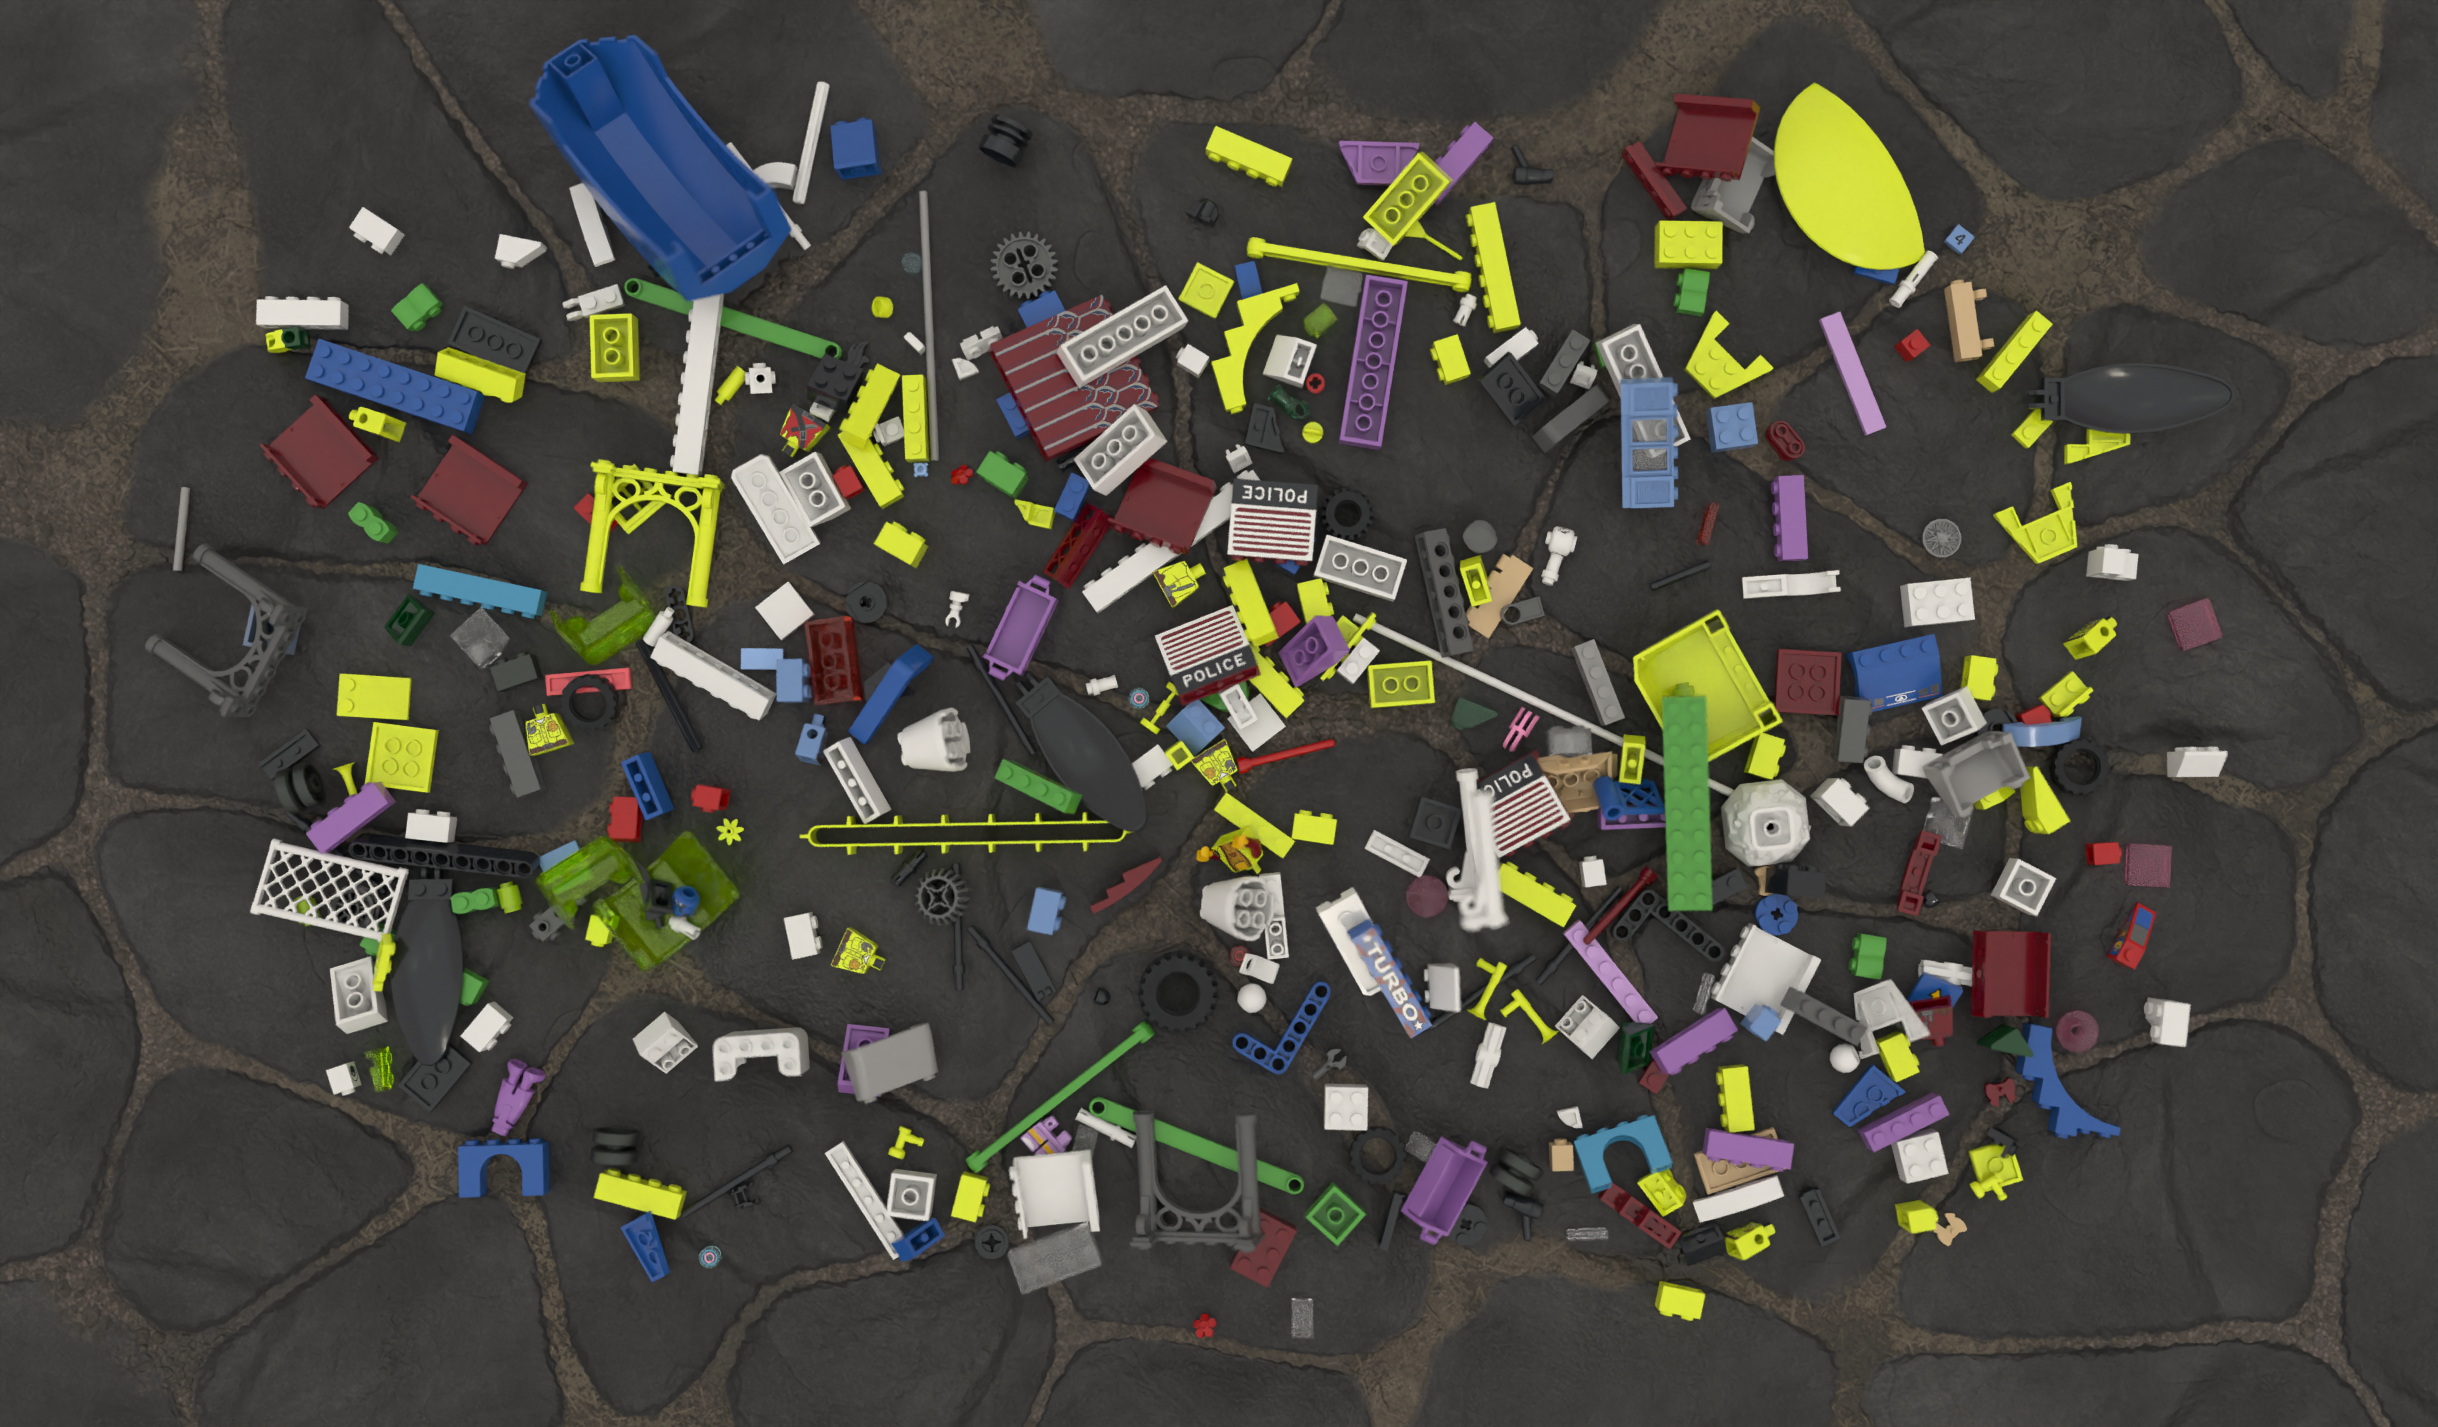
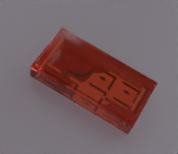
M1712 502L1707 505L1697 545H1709L1719 504Z

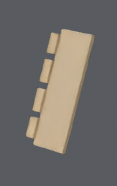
M1503 554L1495 566L1501 573L1492 570L1487 578L1492 601L1478 605V609L1470 605L1465 613L1469 622L1468 626L1488 639L1501 620V609L1505 605L1512 603L1533 570L1532 567L1513 555L1509 558Z

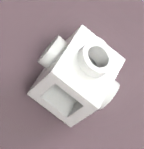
M753 363V368H749V372H745V383L750 385V393H772V384H776L775 371H771L770 367H766V363ZM759 374L764 376V380L761 382L756 380Z

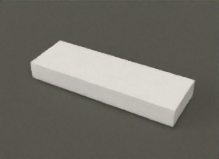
M1375 830L1365 846L1366 850L1420 878L1430 860Z

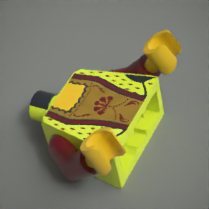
M1248 826L1220 836L1210 850L1207 846L1202 847L1201 850L1197 851L1196 859L1200 862H1206L1209 859L1220 860L1233 872L1246 869L1250 876L1254 877L1261 871L1257 862L1262 857L1263 851L1260 840L1255 838Z

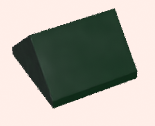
M408 594L384 628L398 644L412 646L435 612Z
M1621 1022L1617 1062L1622 1074H1627L1650 1064L1651 1054L1649 1051L1652 1050L1653 1024Z
M2001 1024L1977 1041L1978 1045L1990 1049L2033 1058L2034 1053L2015 1027Z

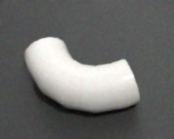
M1869 757L1864 763V768L1871 782L1887 796L1903 803L1909 802L1914 792V785L1894 775L1888 769L1882 757Z

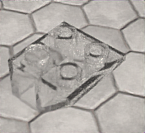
M482 607L450 635L478 667L487 668L502 654L510 640V637Z
M1932 797L1923 831L1941 835L1942 844L1963 849L1974 809L1971 810L1970 815L1959 818V816H1954L1942 798Z

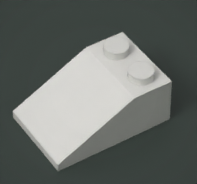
M371 956L330 968L336 1025L346 1034L388 1022L383 992L373 991L372 979L375 973V965Z
M1452 963L1427 964V969H1424V982H1428V990H1424L1425 1003H1428L1430 1008L1460 1012L1459 968Z

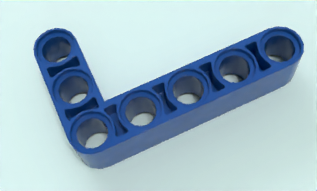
M918 644L901 655L890 667L848 733L866 745L875 735L910 681L927 668L934 656Z
M1322 980L1314 982L1275 1049L1243 1031L1233 1036L1234 1049L1275 1074L1284 1073L1330 997L1331 989L1329 985ZM1319 985L1327 988L1326 994L1323 996L1315 994V989ZM1312 1003L1316 1006V1011L1313 1014H1307L1304 1011L1307 1004ZM1303 1022L1305 1024L1304 1031L1296 1032L1294 1030L1295 1023ZM1239 1037H1245L1248 1040L1245 1047H1239L1236 1044V1040ZM1287 1040H1292L1295 1046L1292 1050H1285L1283 1043ZM1259 1047L1266 1050V1054L1262 1058L1254 1055V1051ZM1274 1059H1282L1284 1061L1283 1067L1279 1069L1274 1068L1272 1065Z

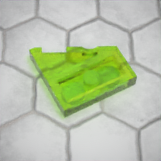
M380 1047L365 1052L366 1059L372 1058L374 1067L370 1068V1073L373 1078L375 1092L392 1089L391 1085H393L394 1077L390 1072L392 1054L389 1052V1047Z

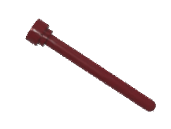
M1645 867L1639 873V880L1584 937V944L1589 945L1644 886L1652 885L1658 879L1653 870Z

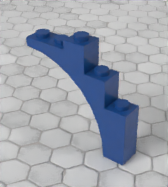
M2024 1022L2022 1037L2034 1054L2033 1058L2018 1055L2015 1072L2022 1074L2023 1079L2035 1081L2031 1101L2039 1103L2038 1107L2051 1110L2048 1130L2055 1132L2054 1136L2068 1139V1135L2076 1136L2077 1132L2090 1134V1131L2098 1132V1136L2111 1138V1135L2119 1136L2120 1127L2102 1122L2090 1116L2066 1093L2053 1064L2051 1050L2052 1028Z

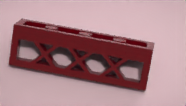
M1638 141L1633 146L1631 144L1627 146L1621 156L1667 221L1673 220L1686 211L1687 207L1661 173L1660 169L1655 166L1656 163L1641 142Z
M1087 502L1042 572L1070 589L1111 526L1108 519L1113 518ZM1090 510H1093L1094 513L1091 518L1086 520ZM1081 529L1080 535L1075 537L1076 532ZM1070 546L1069 552L1064 555L1065 549ZM1059 564V567L1056 570V572L1054 574L1051 573L1054 566Z

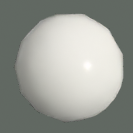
M1247 984L1240 989L1237 1001L1245 1011L1255 1013L1264 1007L1266 994L1259 985Z
M1838 1044L1830 1053V1062L1833 1068L1842 1073L1852 1072L1860 1063L1856 1049L1850 1044Z

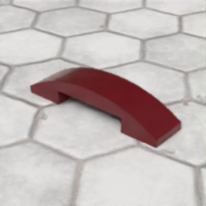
M1923 830L1920 831L1904 871L1898 896L1897 911L1914 916L1919 915L1924 898L1922 896L1933 857L1937 856L1942 840L1941 835Z

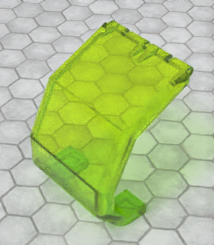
M685 831L646 869L651 879L672 883V895L681 886H690L698 892L700 903L695 913L685 918H687L688 922L701 929L698 932H702L739 897L740 893L734 883L727 878L721 867L713 861L712 856L700 845L699 840L694 834ZM638 875L616 893L604 900L600 898L592 906L597 917L644 973L664 962L692 940L685 934L677 933L671 929L669 920L675 915L673 912L661 916L664 927L656 929L653 919L646 920Z

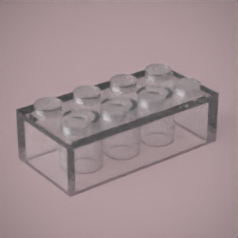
M1089 1220L1010 1249L1007 1254L1022 1295L1099 1267L1103 1262L1093 1232H1091Z

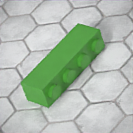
M1002 759L995 779L1064 813L1075 814L1083 796L1013 760Z

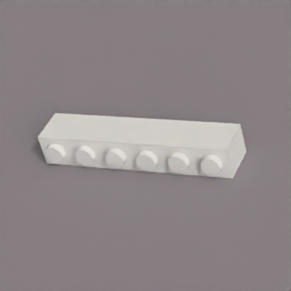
M669 631L659 637L650 657L659 665L668 667L676 675L687 678L695 686L706 689L712 696L725 700L731 707L744 711L753 719L760 720L768 713L777 694Z

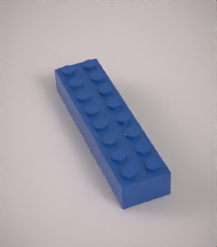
M318 339L305 376L306 379L471 435L485 395L478 391L322 339Z

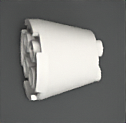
M954 708L942 709L905 727L902 732H899L898 741L903 752L901 756L903 764L915 769L951 772L964 770L967 767L965 762L966 754L970 753V740L965 722L961 723L957 717L958 711Z
M1245 876L1215 882L1203 888L1200 916L1210 924L1238 939L1247 941L1260 938V934L1266 925L1270 926L1274 914V896L1269 893L1264 879Z

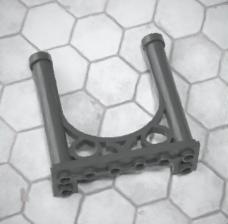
M204 543L195 550L193 554L194 561L246 595L254 607L257 628L251 649L240 663L225 671H216L207 667L161 634L151 636L145 644V650L153 656L160 657L211 692L208 698L213 703L222 706L220 712H222L221 716L251 717L257 709L260 698L265 694L266 687L271 678L276 674L280 661L285 657L288 646L295 639L296 632L300 624L304 622L309 608L294 605L218 554L215 548ZM271 620L270 624L277 625L272 634H269L267 630V621ZM265 639H271L268 647L266 646L268 641H265ZM258 661H260L259 664L257 665L256 669H254L253 667L249 666V665H255ZM246 670L249 678L245 686L242 687L239 683V673ZM230 676V684L220 677Z
M1140 1110L1133 1112V1122L1136 1123L1140 1214L1136 1218L1137 1234L1130 1242L1131 1247L1146 1250L1150 1249L1157 1241H1164L1165 1244H1175L1178 1241L1185 1242L1187 1245H1193L1197 1242H1205L1206 1245L1225 1243L1227 1246H1234V1249L1241 1250L1243 1253H1249L1259 1246L1265 1238V1233H1262V1230H1260L1255 1134L1256 1112L1243 1111L1235 1114L1239 1180L1234 1197L1223 1207L1205 1212L1182 1208L1165 1195L1160 1187L1157 1176L1154 1111ZM1241 1196L1242 1212L1233 1206ZM1157 1198L1165 1206L1159 1212H1157ZM1171 1210L1177 1215L1178 1223H1165L1162 1217L1163 1213ZM1225 1212L1235 1215L1238 1220L1237 1225H1225L1221 1219L1222 1215ZM1186 1217V1221L1193 1224L1195 1228L1180 1227L1183 1225ZM1214 1217H1216L1215 1222L1219 1229L1205 1228L1206 1224L1212 1222Z

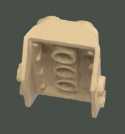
M1612 752L1580 755L1571 758L1554 755L1537 759L1568 814L1598 809L1600 805L1593 789V782L1601 776H1608L1612 780L1617 776V754H1612Z

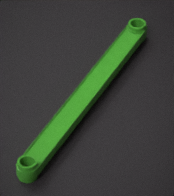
M637 278L629 279L625 283V292L635 299L688 316L690 309H693L694 301L687 302L677 291ZM638 283V291L632 293L631 287L634 284ZM722 306L720 323L722 327L822 359L824 354L828 355L829 349L835 347L837 348V354L834 358L840 360L842 357L841 347L834 342Z
M1145 1020L1132 1029L1133 1034L986 1149L982 1152L977 1150L965 1159L970 1169L975 1173L979 1172L988 1164L987 1159L1136 1043L1140 1041L1143 1044L1155 1034L1150 1024Z
M1103 1097L1092 1099L1089 1109L1094 1116L1136 1132V1123L1133 1122V1112L1136 1110ZM1098 1101L1102 1102L1105 1109L1098 1112L1093 1108V1104ZM1154 1118L1155 1140L1238 1172L1237 1150ZM1257 1158L1258 1181L1291 1194H1299L1303 1190L1304 1181L1301 1176ZM1293 1179L1300 1181V1186L1296 1189L1289 1187V1182Z

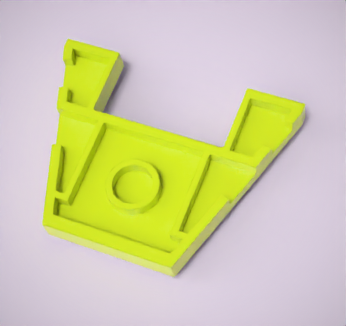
M1717 311L1712 314L1685 368V371L1713 399L1773 369L1761 355L1744 369L1715 341V338L1729 325Z
M2086 429V445H2064V464H2070L2130 445V434L2106 433Z
M2071 482L2050 490L2059 509L2058 511L2021 526L2013 506L1993 514L1994 518L2035 564H2039L2077 547L2075 520L2073 521L2072 511L2074 504L2073 500H2071Z

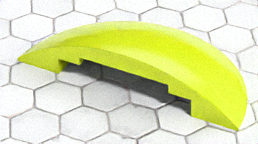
M1816 83L1806 88L1793 100L1784 113L1777 130L1774 145L1776 179L1790 214L1805 234L1819 247L1849 264L1867 269L1891 270L1903 268L1920 261L1925 255L1919 219L1910 192L1891 155L1866 122L1840 98Z

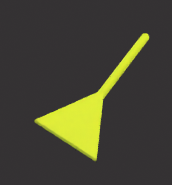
M1419 221L1405 235L1407 237L1425 238L1455 258L1462 260V256L1428 236Z

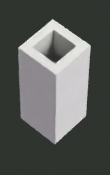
M1525 327L1484 359V362L1490 368L1508 351L1518 361L1536 348L1539 344L1537 342L1538 337L1532 330H1528Z

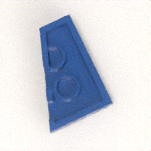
M1871 1064L1831 1113L1848 1127H1851L1869 1116L1874 1110L1888 1104L1890 1100L1901 1096L1905 1091Z
M651 1211L621 1227L622 1232L651 1282L670 1273Z

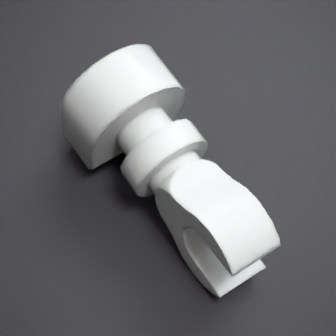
M951 591L949 599L953 600V603H950L951 611L946 617L945 623L949 626L950 618L954 617L957 620V628L961 623L959 616L960 610H962L961 602L968 601L969 594Z

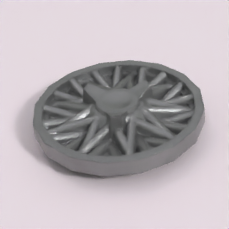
M1937 519L1930 522L1924 528L1922 544L1930 555L1937 558H1945L1953 555L1959 549L1961 533L1952 521Z

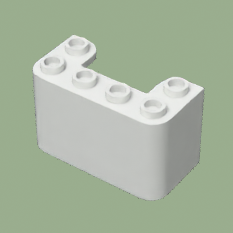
M802 1028L731 1032L716 1040L713 1046L715 1081L731 1079L737 1074L738 1066L746 1063V1057L778 1055L779 1070L787 1076L802 1075L810 1069L808 1036Z

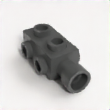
M576 888L568 899L566 897H556L548 904L550 908L545 912L540 911L532 918L534 922L529 925L532 929V934L542 941H546L549 938L551 941L556 939L562 933L560 929L564 925L569 927L577 920L575 915L579 911L576 908L579 905L583 906L589 900L587 894L582 889ZM558 909L562 911V916L557 914ZM542 923L546 924V930L541 926Z

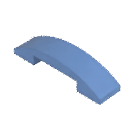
M2082 717L2060 718V722L2026 725L2023 722L2003 724L2002 732H2011L2016 746L2020 747L2062 744L2080 737Z

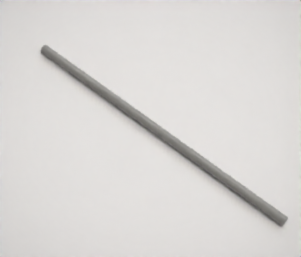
M919 191L931 461H939L927 191Z

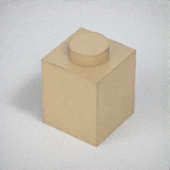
M1554 1139V1142H1549V1168L1552 1171H1574L1573 1145L1567 1142V1139Z

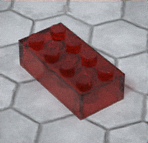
M841 616L804 622L814 705L823 706L863 700L854 618Z

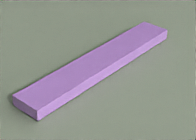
M1841 312L1820 319L1819 322L1864 435L1866 436L1886 428Z

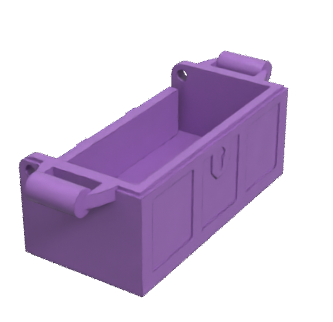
M1034 575L1033 579L1026 584L1018 581L1017 585L1019 587L1016 588L1009 605H1007L1001 622L986 651L987 654L984 653L983 658L990 661V671L988 674L1004 681L1012 672L1024 676L1057 606V598L1049 595L1050 581ZM1031 583L1037 584L1047 589L1046 592L1044 593L1040 590L1031 587ZM996 663L1009 669L1008 673L993 667V664Z
M1444 1137L1440 1138L1401 1210L1402 1213L1423 1227L1420 1235L1421 1240L1435 1245L1442 1235L1448 1237L1488 1163L1483 1159L1486 1152L1485 1146L1472 1141L1466 1148ZM1471 1150L1480 1153L1479 1156H1478L1477 1154H1475L1474 1152H1472ZM1428 1229L1436 1232V1235L1433 1236L1427 1233Z

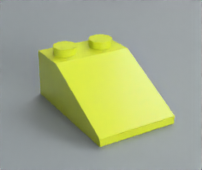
M340 674L337 716L409 720L412 679Z
M2026 767L2030 779L2024 781L2020 787L2022 815L2026 820L2024 824L2030 832L2050 834L2070 822L2038 767Z

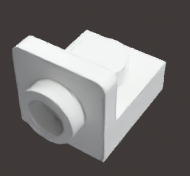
M1375 228L1364 230L1359 236L1360 241L1357 244L1359 248L1366 249L1379 260H1384L1393 246Z
M899 416L881 424L877 423L875 426L876 430L873 431L877 443L881 441L884 446L904 438V427Z

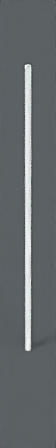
M1356 613L1353 621L1361 625L1366 618ZM1375 623L1371 630L1621 747L1623 745L1622 737L1451 657L1442 658L1440 652L1378 623ZM1645 748V758L1664 766L1663 756ZM1708 778L1709 788L1728 797L1735 791Z

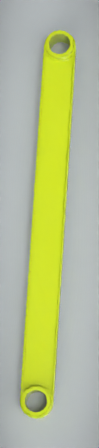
M1255 237L1249 238L1246 250L1247 256L1252 258L1269 256L1452 286L1453 290L1459 292H1468L1472 280L1471 274L1468 272L1456 271L1455 274L1292 248L1268 244L1264 239Z

